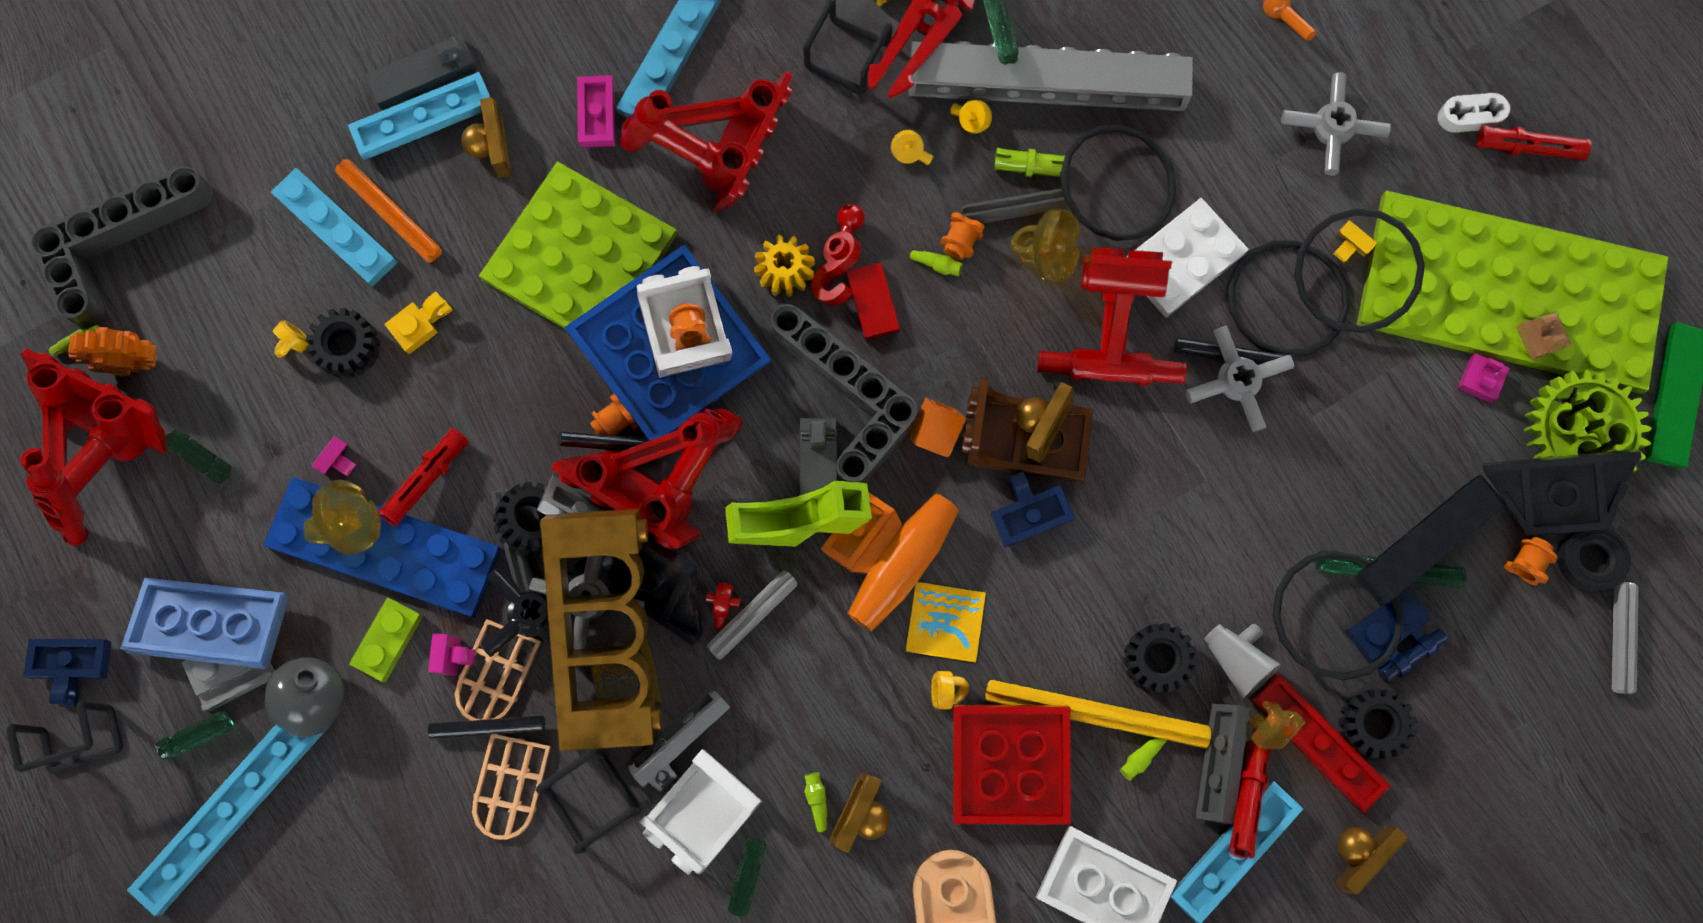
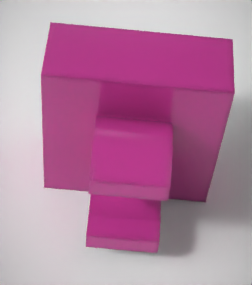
M1475 353L1469 358L1457 389L1492 404L1498 399L1510 368L1504 366L1499 361L1492 358L1487 359Z
M334 436L311 466L324 475L333 466L348 477L356 464L342 455L348 445Z
M432 634L428 672L442 676H457L459 664L474 665L476 650L461 647V638L448 634Z

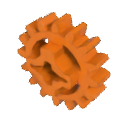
M99 327L96 328L95 332L86 330V334L76 332L75 336H70L68 354L70 359H76V363L88 364V369L93 372L129 376L130 371L138 373L139 369L149 371L150 367H155L157 346L151 345L149 340H139V336L131 331Z

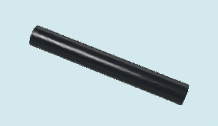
M1182 338L1176 339L1174 352L1224 360L1218 344ZM1236 347L1239 357L1248 358L1257 365L1286 356L1284 354Z
M560 431L558 435V446L624 451L649 441L647 438L563 431Z
M529 716L430 723L428 726V736L430 739L544 731L545 717Z

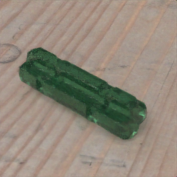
M174 429L171 433L167 434L165 446L176 454L181 452V458L202 473L208 472L206 476L216 483H222L225 479L229 478L231 475V465L221 458L216 460L217 455L196 440L190 439L189 441L190 436L180 429Z
M220 711L209 716L206 721L203 719L175 732L172 737L167 736L158 740L155 748L162 760H170L181 755V751L185 750L187 752L214 739L215 735L219 734L221 736L234 728V724L228 712Z
M751 837L745 840L742 851L745 854L744 859H740L733 886L735 894L730 897L728 912L733 915L746 917L749 914L752 902L749 898L750 895L754 894L761 867L759 859L763 858L766 847L763 840Z

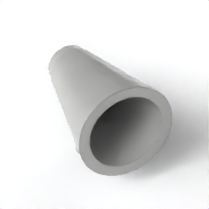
M1219 624L1207 634L1204 640L1209 644L1208 647L1242 699L1246 700L1278 671L1281 664L1252 645L1263 636V632L1258 625L1252 624L1241 634L1237 635Z

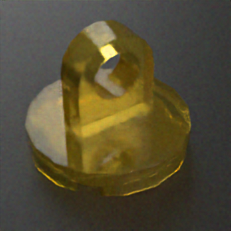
M1051 209L1043 215L1038 225H1028L1019 229L1011 239V248L1019 260L1034 263L1037 273L1043 280L1056 282L1066 280L1076 268L1080 256V247H1075V237L1080 238L1081 235L1079 224L1071 211ZM1034 240L1032 245L1024 247L1027 242Z
M335 480L320 488L315 494L312 501L313 517L303 523L304 539L312 544L328 543L334 550L346 555H358L372 547V544L380 536L381 522L375 504L372 500L367 502L366 498L362 495L366 492L358 485L348 480Z

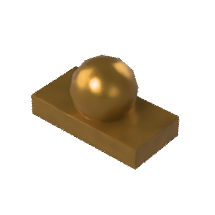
M492 97L480 99L484 124H473L464 130L461 139L463 150L468 155L477 159H484L490 156L491 165L498 178L511 176L512 170L502 113Z
M1061 382L1050 403H1047L1042 398L1031 397L1025 399L1018 406L1016 419L1019 426L1026 432L1033 433L1026 444L1028 458L1039 463L1043 461L1075 402L1073 387Z
M863 772L859 774L828 840L830 841L829 844L849 853L857 834L864 839L874 840L882 837L887 832L890 825V814L883 804L873 801L881 785V780Z
M1384 827L1375 838L1363 828H1347L1340 834L1337 840V851L1342 860L1349 864V867L1339 876L1334 884L1344 893L1359 894L1405 844L1408 837L1398 827Z

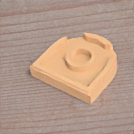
M944 850L931 855L920 865L913 882V898L917 923H996L991 882L987 871L976 858L962 851Z

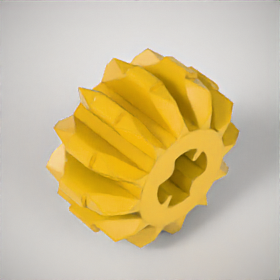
M778 235L776 237V245L765 240L763 243L765 252L756 253L755 260L759 264L754 267V272L756 276L761 277L760 286L762 288L772 285L771 291L774 296H777L781 289H785L786 295L791 297L793 295L792 287L795 286L798 290L804 291L806 289L804 280L813 279L814 272L810 268L815 265V260L813 256L807 255L809 246L806 243L797 246V238L794 235L789 239L788 243H784L783 237ZM782 263L785 266L791 264V268L787 269L784 266L778 268V264Z

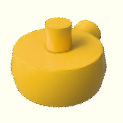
M980 100L969 101L963 106L954 103L951 107V114L959 116L962 128L972 134L985 131L991 124V109Z
M900 131L891 142L893 156L902 163L909 164L920 160L925 165H929L933 159L932 154L924 151L923 139L915 131Z

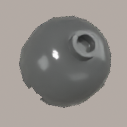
M301 657L286 662L274 671L266 686L264 709L269 721L274 726L276 724L279 728L285 729L286 734L293 737H311L327 731L332 727V723L337 720L338 716H341L344 711L345 687L339 672L329 663L317 658Z

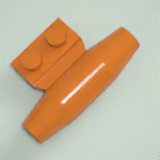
M868 492L872 519L850 534L832 533L821 547L823 553L850 572L867 574L847 614L868 631L872 632L907 597L939 553L959 513V509L942 495L935 493L910 519L902 524L895 509Z

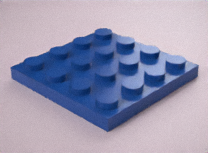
M685 245L565 326L566 332L611 392L616 395L630 413L635 424L649 441L676 431L691 416L707 409L771 362L770 357L711 280L726 339L729 338L732 349L731 360L659 378L637 296V285L643 284V279L653 275H664V278L677 276L680 270L687 267L699 266L700 270H702L703 268Z

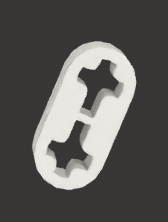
M1498 93L1455 96L1442 106L1438 113V121L1443 129L1455 133L1479 131L1483 125L1496 128L1508 117L1510 105L1508 100ZM1489 106L1490 110L1497 111V114L1493 117L1491 112L1482 111ZM1452 109H1455V112L1457 114L1465 115L1460 120H1458L1457 115H1451L1450 112L1452 111Z

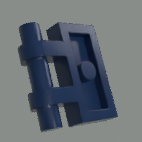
M1409 588L1399 594L1404 611L1401 640L1408 637L1414 646L1403 654L1398 653L1395 649L1390 660L1386 662L1387 665L1378 671L1379 676L1386 683H1389L1397 676L1400 678L1406 676L1412 671L1414 664L1424 657L1430 659L1439 652L1438 647L1448 641V637L1441 629L1435 630L1430 635L1425 634L1421 629V626L1432 618ZM1392 600L1378 607L1345 631L1367 662L1375 660L1380 655L1382 656L1394 637L1396 612Z

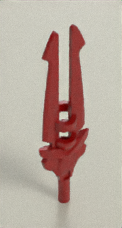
M913 0L893 35L881 62L869 65V90L876 88L916 29L926 37L888 91V97L890 99L913 87L912 75L922 66L962 18L963 14L958 6L960 5L962 8L972 11L974 0H941L947 3L944 9L935 3L936 0ZM927 13L936 19L934 25H928L924 22L923 18Z

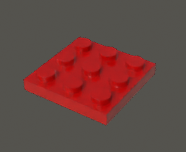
M953 705L954 824H1071L1070 706Z

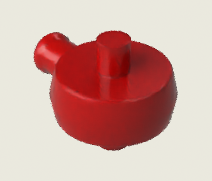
M727 582L718 583L716 593L708 592L706 596V602L713 603V615H715L713 627L719 630L725 627L726 618L730 614L731 606L739 608L741 598L733 597L734 585Z

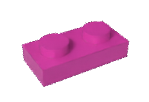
M613 76L577 77L578 143L580 148L615 146Z

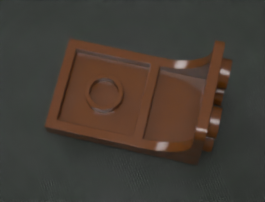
M981 377L979 387L972 386L968 399L966 418L973 420L972 423L967 422L961 447V453L968 454L967 466L1014 473L1024 472L1027 475L1084 482L1094 409L1072 406L1043 461L1039 463L1028 458L1026 444L1033 433L1022 429L1016 419L1018 406L1025 398L1013 397L994 391L988 386L989 378Z

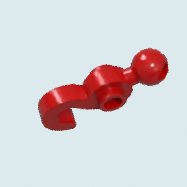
M846 204L839 210L837 221L841 230L833 234L826 241L823 254L828 262L815 272L812 279L811 289L813 295L828 306H838L846 302L852 295V290L844 283H840L830 291H828V285L832 279L850 269L861 255L860 242L853 236L854 232L863 226L865 214L863 209L855 204Z

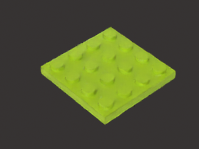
M557 161L479 277L483 282L565 329V326L660 262L678 233L677 229Z

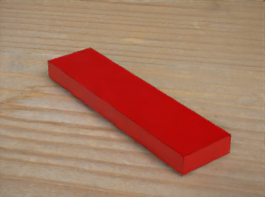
M1280 673L1275 674L1250 699L1360 813H1366L1391 787Z

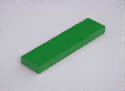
M1678 322L1669 327L1651 423L1652 430H1650L1648 439L1651 444L1647 446L1645 460L1679 470L1688 467L1703 384V329Z

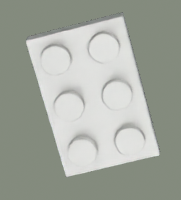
M1200 198L1134 251L1163 252V260L1172 261L1165 297L1146 296L1167 318L1242 258L1249 249L1209 205Z
M1068 826L1035 898L1084 923H1159L1177 880Z

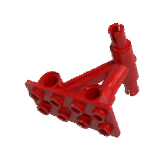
M786 71L775 83L765 79H758L752 82L740 97L671 107L672 101L668 93L663 90H655L637 103L632 116L628 117L623 123L622 137L619 139L620 145L627 152H635L640 147H644L650 141H653L695 164V169L701 172L704 184L711 190L719 193L712 207L713 211L719 213L724 207H731L736 198L740 200L745 193L750 181L745 176L751 167L755 168L763 155L764 149L759 146L766 136L770 137L777 125L779 118L774 115L780 106L783 107L792 93L793 87L788 84L793 74ZM728 120L718 143L712 140L706 142L681 128Z
M1092 248L1091 255L1083 254L1082 290L1101 292V300L1105 301L1100 350L1076 348L1075 350L1072 349L1071 353L1039 350L1037 373L1066 374L1073 381H1081V378L1132 382L1145 387L1151 385V382L1184 385L1187 370L1186 362L1154 360L1150 354L1126 352L1131 303L1135 301V295L1165 297L1172 261L1163 260V252L1128 251V257H1123L1124 249Z
M25 348L20 355L28 369L25 380L42 412L43 452L41 448L28 449L21 455L20 463L28 474L26 484L34 497L33 502L42 511L49 526L61 533L65 543L69 541V545L78 546L87 540L89 532L82 522L84 512L76 496L110 458H115L119 461L136 459L148 446L164 454L169 449V445L164 435L165 431L157 418V411L150 403L143 399L134 400L129 398L112 384L105 383L102 385L92 380L88 374L78 368L71 370L61 365L54 357L47 353L41 352L38 354ZM76 426L89 433L86 437L88 442L68 463L67 430Z
M705 409L704 412L691 416L679 426L677 431L624 451L606 450L584 457L575 456L554 462L551 469L560 474L559 479L561 482L575 489L582 488L591 494L590 499L595 504L603 508H613L615 510L640 509V519H647L648 531L654 534L653 539L665 548L679 549L697 540L701 534L698 529L686 522L693 508L691 497L694 493L692 488L716 446L731 440L739 433L743 427V419L739 414L735 416L736 412ZM684 449L670 476L664 477L661 484L634 468Z

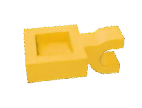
M435 291L424 301L421 309L412 302L384 325L408 354H411L438 333L432 324L446 316L453 309Z

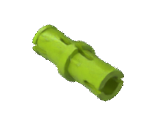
M997 147L994 170L1025 173V177H1032L1033 174L1061 178L1060 174L1065 155L1036 153V149L1031 148L1028 149V152Z

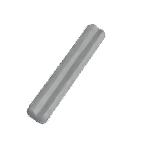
M782 571L707 644L708 650L717 659H723L797 587L796 579L788 571Z
M1621 582L1614 587L1612 690L1619 694H1633L1637 691L1639 587L1631 582Z

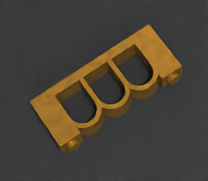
M640 509L547 514L540 520L559 751L653 745L657 732H662L661 708L655 709L654 697H646L651 687L652 672L649 662L637 651L647 635L648 619L643 607L638 601L633 599L643 582L644 566L638 553L643 547L642 542H648L647 519H640ZM615 556L623 560L630 568L632 575L631 587L624 592L608 595L569 597L566 558ZM621 611L627 614L634 622L636 637L629 644L620 647L574 649L571 612ZM611 663L624 664L633 669L639 678L640 691L632 697L578 702L575 666Z

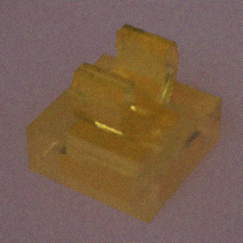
M1264 701L1262 705L1267 710L1268 717L1265 719L1262 715L1251 716V723L1257 729L1252 734L1251 739L1259 749H1283L1306 722L1297 711H1282L1278 703Z

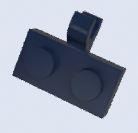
M1024 472L1010 476L1007 480L1009 489L1017 502L991 512V517L1004 548L1075 519L1061 485L1033 495Z
M29 639L23 677L29 679H53L49 694V704H59L60 707H76L79 699L76 679H107L112 642L106 639Z

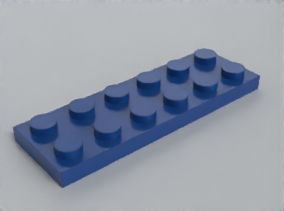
M295 477L291 478L263 546L475 619L489 583L487 576L494 570L502 548L405 515L399 522V525L394 527L378 514V510L382 508L381 506Z

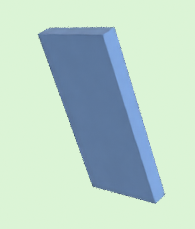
M144 578L120 649L132 654L268 669L290 597L282 592Z

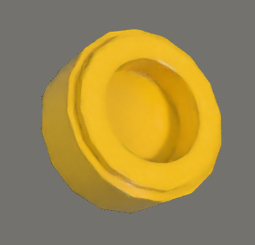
M281 320L273 330V333L280 339L274 351L275 355L279 358L284 357L291 349L303 353L307 348L306 346L310 345L306 341L307 335L288 321Z
M937 671L934 673L931 684V698L936 709L950 710L953 704H958L966 698L969 692V684L966 679L953 676L951 671ZM954 686H959V691L954 695Z

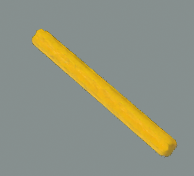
M996 680L988 682L985 692V700L990 703L1000 705L1070 706V720L1182 744L1207 748L1211 740V728L1207 725Z

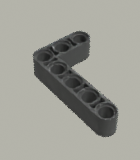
M186 166L178 167L36 230L32 235L31 246L58 313L80 328H90L99 325L104 319L105 309L85 260L205 208L210 204L214 195L210 184L193 168ZM195 184L193 189L187 192L188 188ZM161 199L160 203L153 207L156 201ZM125 214H127V216L125 217V219L122 220V221H120V219H121ZM91 229H93V231L91 232V234H89V235L87 236V233H88ZM71 274V277L65 281L67 276ZM84 304L82 310L77 313L78 308Z
M792 304L780 305L771 315L772 332L776 341L872 417L837 460V477L839 481L867 483L913 428L917 416L916 403L909 395L798 307ZM787 319L797 323L796 328L790 331H784L778 326ZM814 341L825 345L824 350L820 353H811L806 347ZM845 363L849 364L854 370L849 375L840 376L836 374L834 369L837 365ZM871 385L878 387L882 393L877 398L871 399L865 397L862 390ZM896 408H903L909 412L910 417L901 422L894 420L890 413ZM873 435H880L885 438L887 444L881 449H873L867 444V440ZM855 462L860 464L864 471L858 477H849L843 472L844 467L848 463Z

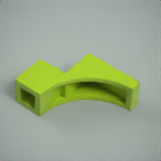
M833 481L818 490L792 498L754 503L732 502L725 507L729 543L796 547L816 532L850 534L872 519L867 483Z

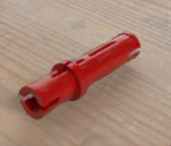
M1483 125L1477 135V147L1505 150L1509 155L1515 156L1520 153L1586 161L1591 151V140L1527 132L1525 128L1517 126L1512 129H1504ZM1504 138L1527 141V144L1504 141ZM1540 143L1562 145L1563 148L1541 146Z
M450 428L448 433L432 451H426L423 454L421 464L388 502L378 510L380 517L390 525L397 527L399 522L417 501L421 499L440 475L445 476L450 470L448 465L469 444L467 438L456 429Z
M1249 741L1246 743L1244 766L1240 777L1239 796L1229 853L1242 859L1255 857L1264 791L1268 789L1269 778H1266L1271 747L1261 741H1254L1253 743Z

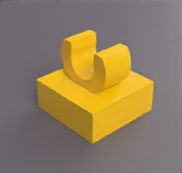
M1349 220L1337 233L1344 242L1333 255L1345 263L1355 251L1365 257L1377 242Z

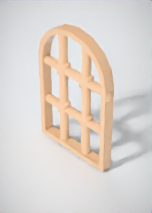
M486 619L473 647L476 650L475 656L476 654L485 657L484 661H486L477 682L466 678L471 665H465L458 677L455 699L462 715L470 721L481 720L469 714L478 692L481 690L490 694L489 698L491 699L482 720L490 718L498 698L509 702V704L501 714L491 719H500L507 716L518 701V695L542 644L541 641L518 634V641L509 660L498 656L499 652L490 657L483 649L479 648L489 625L499 629L504 626ZM525 639L536 643L526 667L517 664L518 660L516 659ZM493 660L504 664L503 668L505 669L496 690L484 685L486 683L484 679ZM513 668L523 673L511 697L503 693V687ZM463 683L472 687L470 689L472 693L465 708L462 705L460 695Z
M498 734L490 736L477 789L473 795L472 809L475 824L484 835L493 839H511L520 835L529 827L537 811L539 793L535 790L531 807L521 805L520 797L525 778L537 780L536 787L543 782L552 746L525 741L524 738L516 739ZM495 738L507 740L501 766L489 763ZM513 742L528 745L521 770L509 768L508 760ZM533 747L545 749L539 774L530 773V768H528ZM487 769L497 771L496 775H498L492 798L480 796ZM505 773L517 776L518 784L513 803L501 801V796H499ZM479 802L489 804L487 808H490L485 827L481 824L478 815ZM496 806L509 809L508 813L510 815L505 835H496L490 832ZM517 811L529 813L525 824L516 832L511 833Z

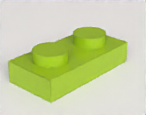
M387 597L349 665L386 683L421 622L423 615Z

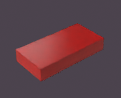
M881 263L846 271L864 340L868 341L899 333V323Z

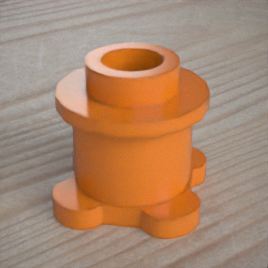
M953 212L950 217L952 220L949 225L950 230L946 236L941 238L940 243L944 247V253L953 259L963 260V258H970L974 253L972 247L976 240L982 239V232L985 226L977 220H972L958 212Z
M681 304L675 307L669 314V324L672 326L670 336L676 340L675 348L677 351L711 343V336L705 332L707 329L704 322L706 320L705 311L696 304Z
M615 394L610 396L612 403L598 413L595 411L591 413L595 420L589 424L596 434L616 436L629 426L633 431L638 428L630 413Z
M1541 538L1523 539L1520 542L1522 549L1513 562L1506 561L1504 568L1516 574L1530 585L1546 584L1549 577L1545 574V571L1550 563H1555L1558 559L1553 551L1554 547Z

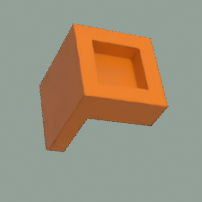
M925 397L916 422L910 431L909 438L918 447L944 457H949L966 421V417L957 409Z

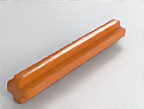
M350 159L342 160L335 167V172L423 259L428 263H432L441 256L442 249Z

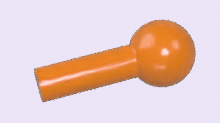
M1264 0L1263 10L1269 17L1281 18L1306 42L1311 41L1316 36L1317 31L1291 8V0Z

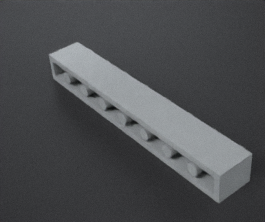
M923 40L920 42L912 41L910 59ZM959 41L954 44L941 43L912 75L911 79L914 82V86L909 89L908 96L1185 111L1192 97L1193 57L1182 56L1178 53L1150 55L1143 51L1113 53L1107 49L1078 51L1072 47L1043 49L1037 45H1028L1024 48L1008 47L1002 43H994L989 46L973 45L966 41Z

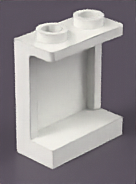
M699 266L687 267L678 272L679 275L664 278V275H653L643 279V284L637 285V296L659 378L731 360L732 349L729 338L726 339L711 285L709 268L700 270ZM681 304H696L705 311L706 320L704 322L707 327L705 332L711 336V343L677 351L675 348L676 340L670 336L672 326L669 324V314L675 307Z
M703 749L692 760L693 764L650 814L644 816L640 821L646 828L642 834L659 849L663 844L675 854L671 860L688 875L692 871L698 875L701 874L763 802Z

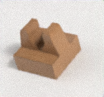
M1556 311L1524 322L1516 327L1531 360L1563 350L1571 345Z

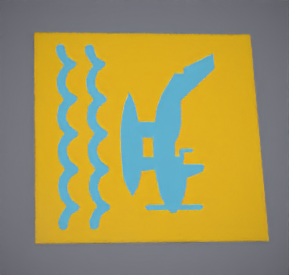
M917 582L905 652L976 663L986 593Z

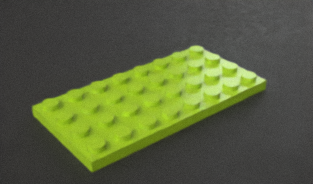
M1387 190L1383 193L1379 211L1403 222L1418 240L1425 269L1421 291L1409 311L1389 326L1376 329V331L1472 354L1476 353L1484 357L1560 375L1574 371L1578 376L1579 372L1589 369L1593 377L1594 374L1603 371L1606 376L1605 382L1615 377L1619 378L1618 389L1631 386V392L1639 394L1649 390L1668 256ZM1379 218L1376 221L1373 237L1377 244L1370 252L1357 325L1360 326L1382 321L1400 309L1412 292L1415 284L1417 264L1412 245L1398 228ZM1556 311L1571 345L1563 350L1531 360L1516 327L1524 322Z

